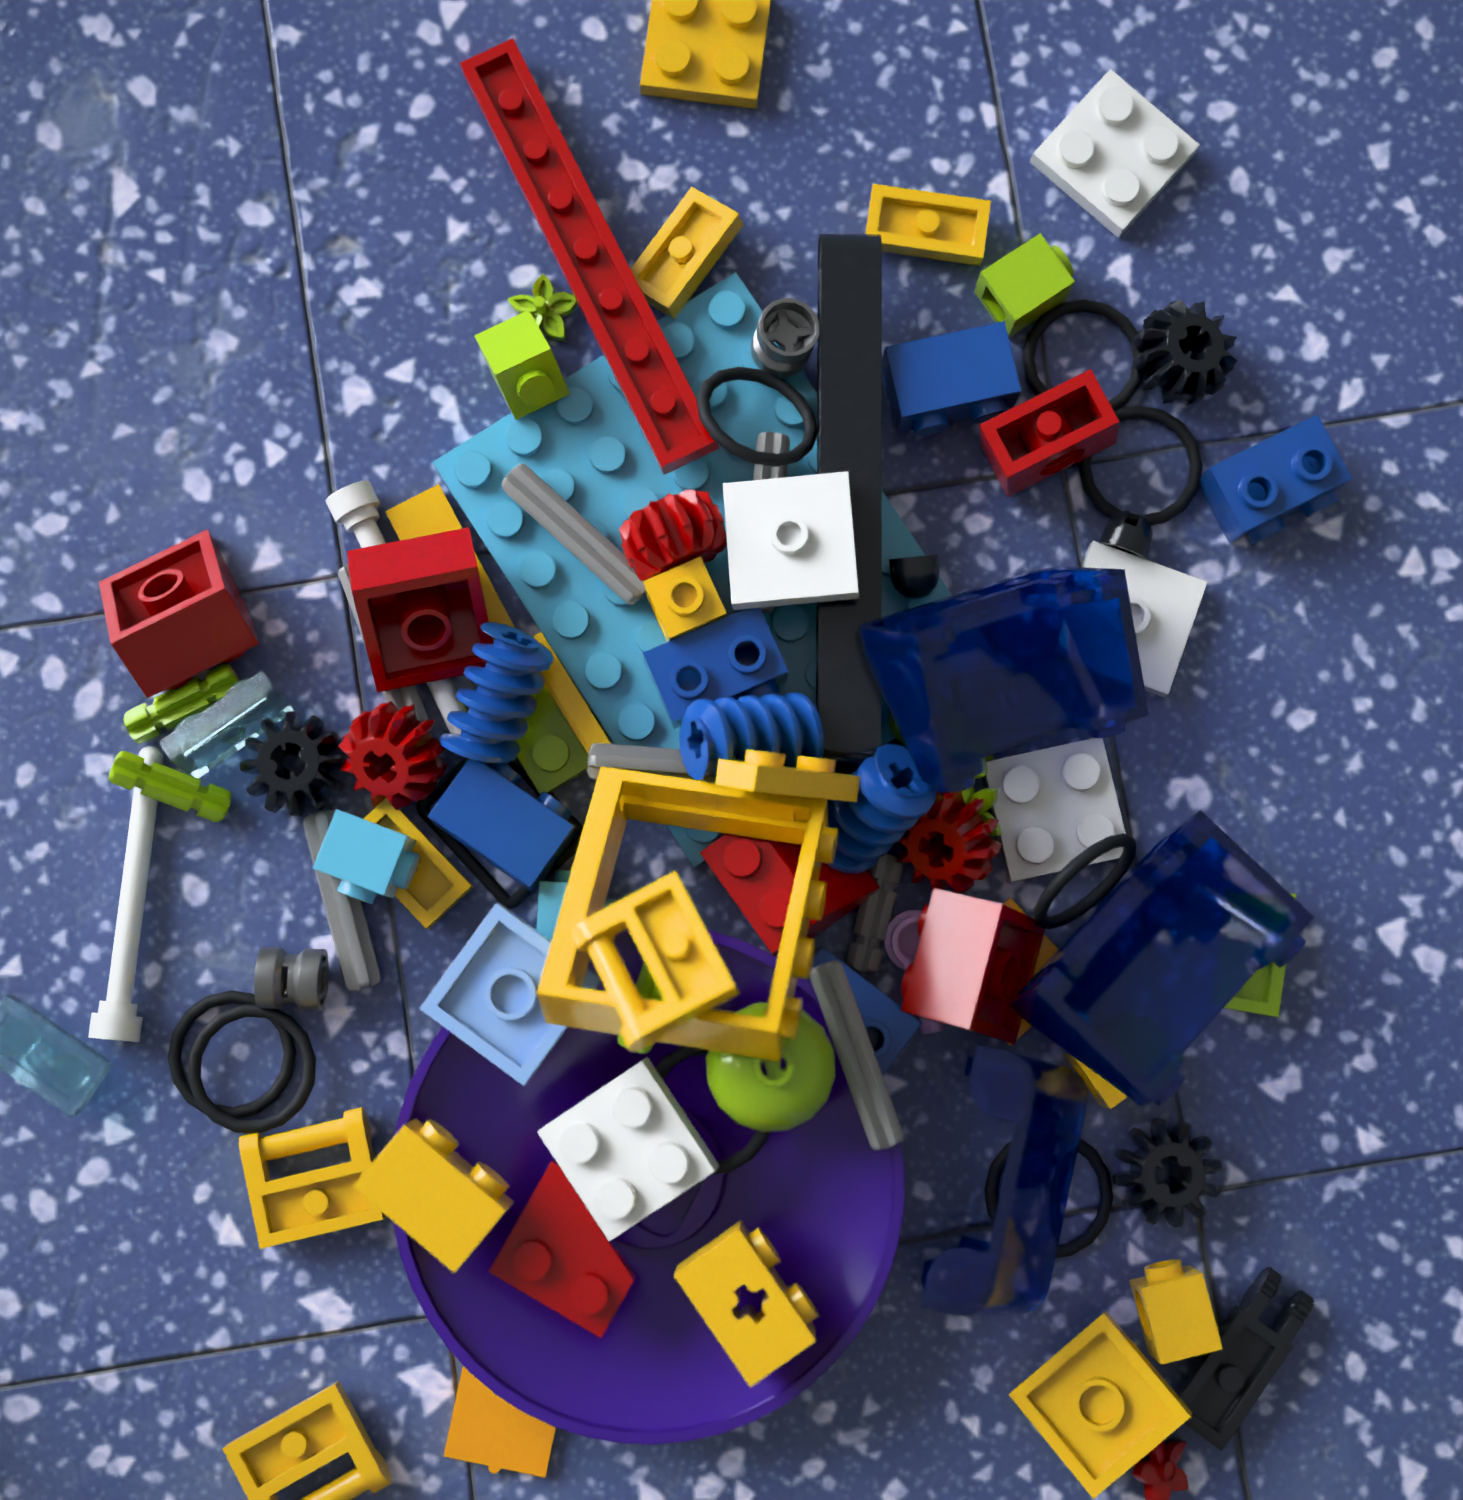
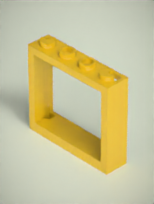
M601 766L537 991L545 1022L621 1035L620 1029L624 1024L608 992L582 988L590 955L588 952H581L571 930L580 921L604 908L627 819L802 845L765 1017L710 1009L668 1031L658 1041L780 1062L785 1038L796 1039L800 1027L802 999L795 998L794 994L798 977L809 979L812 969L815 940L806 937L810 919L821 921L823 916L827 882L819 881L822 863L833 864L836 854L838 828L828 827L827 799L753 792L715 785L712 782ZM641 998L647 1010L664 1002Z

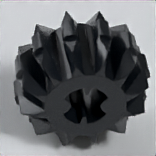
M1180 299L1169 303L1163 310H1154L1143 320V329L1134 336L1131 346L1140 353L1133 360L1131 369L1146 371L1149 376L1145 380L1143 390H1152L1158 386L1162 390L1163 404L1173 403L1180 397L1186 406L1196 404L1204 396L1213 395L1219 391L1226 381L1225 375L1234 369V365L1237 362L1227 352L1234 346L1237 337L1222 334L1219 329L1222 326L1225 315L1209 319L1206 317L1204 301L1194 303L1190 308H1187Z
M288 711L283 718V731L273 720L267 718L261 722L262 730L268 737L264 742L250 736L245 739V746L257 752L258 755L257 759L241 761L240 770L247 774H260L249 783L246 790L254 797L267 793L265 809L277 813L286 802L291 816L302 817L305 810V797L316 809L322 810L327 807V802L320 789L326 786L333 791L340 792L342 790L343 783L329 774L330 769H340L347 757L339 754H328L340 744L342 739L334 731L321 735L324 722L319 717L312 715L302 726L299 715L294 711ZM297 750H300L299 758L306 763L305 769L300 775L292 771L290 772L287 767L282 765L288 754L298 757Z
M1153 1119L1151 1123L1152 1140L1145 1132L1135 1127L1129 1131L1130 1139L1138 1147L1135 1153L1124 1148L1116 1149L1115 1157L1120 1161L1129 1163L1130 1170L1119 1171L1113 1174V1183L1125 1187L1134 1185L1124 1196L1122 1203L1130 1210L1139 1208L1144 1204L1143 1220L1149 1224L1155 1225L1164 1212L1169 1225L1181 1227L1184 1220L1183 1206L1192 1215L1201 1218L1206 1214V1210L1197 1198L1199 1194L1203 1193L1210 1197H1218L1220 1194V1188L1206 1182L1205 1175L1221 1171V1161L1209 1158L1200 1159L1209 1151L1212 1141L1203 1135L1190 1141L1192 1126L1187 1122L1178 1121L1170 1134L1169 1127L1164 1119ZM1163 1158L1179 1166L1178 1177H1169L1173 1182L1169 1187L1167 1184L1155 1179L1156 1167L1165 1168L1160 1162Z

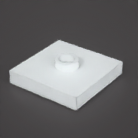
M848 471L723 483L731 604L733 610L859 599Z
M1092 541L1086 553L1050 656L1165 697L1169 694L1207 581Z

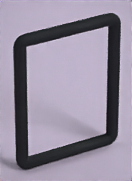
M464 758L435 785V790L424 800L419 799L416 805L417 813L495 899L504 907L512 909L519 906L532 892L521 886L512 896H509L463 844L435 826L428 817V814L431 812L428 807L450 786L469 759ZM516 758L514 761L508 762L539 796L540 793L519 759ZM552 792L548 794L556 800H558V798ZM573 815L567 821L574 825L577 835L544 881L577 852L584 827Z

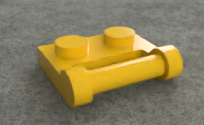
M676 871L585 918L571 930L579 950L589 953L624 1024L620 1029V1034L629 1051H638L651 1046L659 1041L668 1031L740 994ZM626 929H629L665 1000L649 1010L646 1009L613 942L616 934Z
M364 1107L344 1111L343 1118L264 1137L262 1133H249L239 1137L240 1156L260 1249L387 1218L386 1214L353 1187L375 1160L370 1123ZM348 1143L352 1161L273 1180L270 1179L268 1161Z
M340 1380L233 1440L222 1449L248 1500H279L276 1492L349 1452L356 1467L299 1500H351L367 1490H370L373 1494L391 1485L393 1481L386 1461L380 1452L375 1449Z

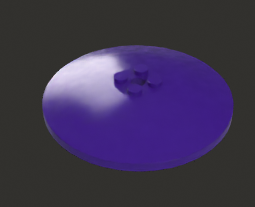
M626 929L616 934L613 942L636 986L644 959L629 929ZM706 929L740 993L712 1009L735 1013L751 1004L768 1002L777 957L741 939ZM590 957L588 968L599 975ZM798 977L794 997L802 999V1010L806 1011L824 1028L834 1049L836 1076L828 1100L809 1121L788 1131L770 1132L767 1141L749 1162L730 1173L707 1176L610 1240L613 1247L620 1251L636 1277L602 1338L488 1271L549 1164L555 1159L537 1131L646 1057L656 1068L666 1055L682 1047V1045L657 1041L647 1054L629 1051L619 1045L618 1035L568 1027L529 1082L523 1086L442 1026L422 1056L407 1088L397 1120L395 1135L404 1124L415 1118L423 1125L429 1119L435 1121L458 1141L459 1145L454 1151L473 1167L478 1162L486 1164L506 1181L509 1188L505 1191V1194L514 1203L455 1273L394 1221L393 1226L399 1254L409 1283L428 1321L453 1355L493 1393L536 1419L553 1427L584 1437L626 1444L656 1445L688 1442L728 1432L752 1423L784 1406L818 1380L840 1358L856 1338L876 1306L890 1274L899 1243L905 1197L902 1141L882 1150L871 1148L810 980ZM601 981L595 990L607 992ZM707 1054L691 1056L675 1065L663 1081L716 1161L726 1160L743 1150L757 1130L737 1124L717 1105L707 1083ZM783 1058L780 1060L781 1069L786 1066ZM761 1063V1068L766 1075L765 1064ZM740 1220L750 1233L757 1228L764 1232L780 1256L781 1261L773 1266L788 1288L797 1282L808 1295L819 1314L817 1318L811 1321L816 1328V1341L752 1387L748 1385L674 1277L676 1267L680 1262ZM743 1284L740 1286V1296L737 1305L742 1308L750 1304L759 1312L763 1309L762 1300L765 1291L761 1288L758 1291L751 1292Z

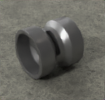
M782 298L771 302L763 310L751 341V356L755 365L760 370L779 378H788L798 374L806 366L819 336V321L815 312L806 303L794 298ZM774 342H776L779 346L783 347L784 350L778 348L774 344Z
M261 947L256 960L254 976V996L257 1008L279 1009L285 1003H296L301 1010H323L329 982V960L326 949L305 948L300 954H288L281 947Z

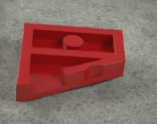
M555 1159L549 1164L488 1271L600 1338L604 1335L636 1277L620 1251L615 1249L612 1243L608 1241Z

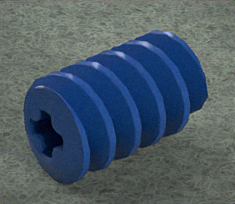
M489 622L483 623L480 628L495 639L494 643H475L472 648V652L486 661L485 667L467 666L463 673L468 679L478 684L477 690L460 688L455 695L460 702L470 707L469 712L451 711L447 717L451 724L462 730L461 734L443 733L439 740L443 747L465 758L489 763H508L514 761L519 754L520 747L516 740L523 738L527 733L528 724L524 717L532 715L537 706L536 700L532 695L540 693L544 687L545 679L540 672L549 670L554 658L552 653L532 636L505 624Z
M800 692L787 693L783 696L768 694L762 695L760 698L750 695L740 697L738 700L733 697L718 698L715 701L710 699L694 700L687 707L681 723L679 735L680 754L688 774L695 780H703L707 769L709 774L716 779L719 759L745 762L746 749L785 754L784 766L796 767L798 755L822 758L824 753V733L821 719L811 700Z
M886 744L877 747L875 756L867 758L858 768V771L853 772V776L860 777L857 802L827 800L828 827L838 828V841L833 864H828L831 868L844 873L859 874L871 869L879 858L884 856L892 845L897 843L905 832L910 830L919 818L924 816L935 803L936 785L926 762L914 752L899 745Z

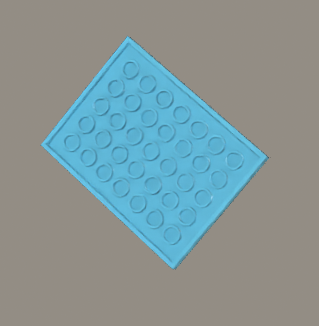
M736 272L688 301L675 319L666 315L657 321L696 399L702 383L719 370L734 367L759 369L751 356V341L762 315V310ZM774 342V344L778 348L784 350L783 347L779 346L776 342ZM604 355L564 379L570 392L569 395L517 420L510 413L432 463L613 744L680 749L679 735L681 726L676 729L673 728L643 657V652L666 643V639L646 594L633 605L624 602L507 495L502 487V482L514 467L520 463L526 464L624 554L623 542L619 532L621 525L629 519L633 511L641 510L649 505V501H658L669 493L676 495L686 489L708 492L713 503L718 505L725 521L723 483L753 481L754 464L730 454L719 445L718 450L663 475ZM801 370L798 374L788 378H781L802 394L814 412L817 425V392ZM746 380L724 382L713 390L709 401L712 416L721 430L737 443L756 451L757 437L763 432L787 435L790 439L789 451L802 442L805 433L803 419L793 403L777 390L759 382ZM817 437L813 449L796 463L788 464L787 477L817 474ZM883 491L881 536V746L896 739L889 727V714L894 703L902 694L915 688L925 687L937 692L948 705V703L955 701L1001 670V667L940 576L934 590L929 595L919 599L907 598L895 589L890 578L889 559L926 555ZM726 546L722 552L716 555L713 561L704 564L727 616L743 609L733 610L731 604L728 549ZM816 603L774 606L771 613H764L763 615L789 671L787 681L778 684L781 691L779 695L783 696L787 693L800 692L807 696L816 707ZM666 825L694 869L706 862L700 852L725 834Z

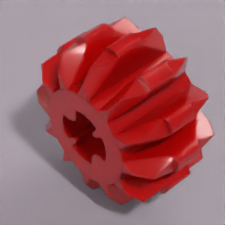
M686 489L676 495L669 493L658 501H649V505L645 508L633 511L629 519L624 521L619 528L623 542V552L630 568H634L640 581L648 580L700 556L704 563L713 561L716 555L727 546L725 521L718 505L713 503L709 493L705 491Z
M392 701L381 703L375 709H371L369 712L364 711L357 716L349 727L350 732L343 737V741L339 745L341 750L348 755L340 770L355 774L357 778L353 792L367 789L371 792L373 807L387 798L396 811L402 807H407L413 801L424 800L435 790L437 780L444 775L445 769L448 766V763L439 756L445 750V747L441 745L438 738L433 737L430 733L435 719L420 722L416 717L415 704L404 706L398 710Z
M952 788L944 796L936 789L935 803L898 841L907 848L898 854L896 862L906 864L911 862L916 868L913 872L911 883H920L929 877L932 891L933 888L948 890L952 887L956 893H963L974 886L975 880L982 881L993 871L992 868L994 866L990 859H993L1000 853V848L1003 844L991 838L988 834L997 828L999 820L991 818L983 820L979 815L984 799L976 798L965 805L961 788Z

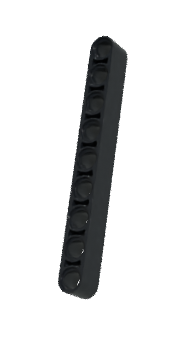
M819 234L817 474L848 471L859 599L816 602V709L821 719L824 733V753L822 758L836 760L835 773L853 774V772L858 771V768L867 758L875 756L877 747L881 746L882 243L880 234Z

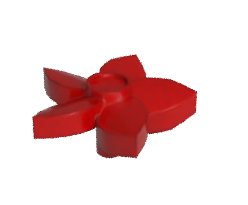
M1176 1439L1170 1441L1166 1446L1164 1441H1162L1148 1453L1149 1459L1142 1458L1135 1464L1131 1475L1138 1481L1145 1483L1144 1496L1146 1500H1169L1171 1491L1189 1489L1187 1475L1181 1468H1177L1176 1465L1184 1452L1187 1441Z

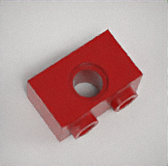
M1090 369L980 424V446L1008 498L1116 444L1120 421Z

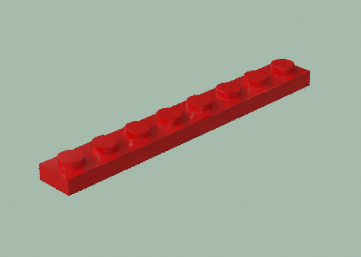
M514 39L505 41L459 63L463 75L663 475L718 450V443L711 438L699 419L697 399Z

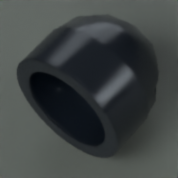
M1130 510L1116 513L1105 525L1099 543L1145 559L1153 534L1150 522L1141 514L1137 525L1133 526L1127 523Z
M938 555L889 559L890 578L895 589L901 595L907 598L919 599L929 595L936 587L940 574Z

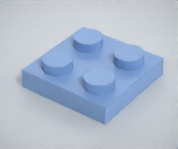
M496 903L419 1008L523 1086L529 1082L568 1028L567 1026L545 1022L537 995L551 940L500 903ZM587 968L582 988L595 990L602 981L600 976Z

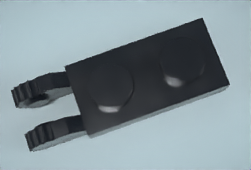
M1266 1267L1265 1270L1263 1269L1258 1274L1253 1284L1245 1292L1240 1307L1235 1305L1218 1329L1223 1349L1202 1354L1175 1392L1192 1412V1416L1184 1424L1220 1451L1226 1447L1294 1347L1290 1342L1314 1306L1313 1298L1304 1291L1299 1290L1285 1303L1275 1319L1272 1330L1260 1322L1258 1318L1271 1298L1276 1294L1282 1278L1271 1267Z

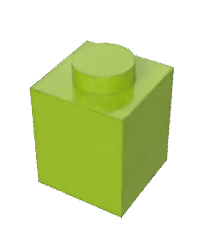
M1039 233L981 271L974 293L996 323L1005 321L1008 337L1010 338L1036 321L1047 311L1066 301L1075 283L1072 278L1074 271L1071 262L1063 250L1056 245L1050 247L1043 235Z
M529 310L474 335L490 372L515 420L570 394L554 354Z

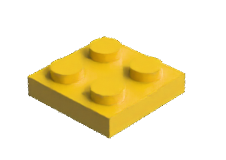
M652 0L640 80L641 95L757 109L771 0Z
M1107 1311L1101 1314L1008 1394L1093 1499L1192 1416L1191 1410Z

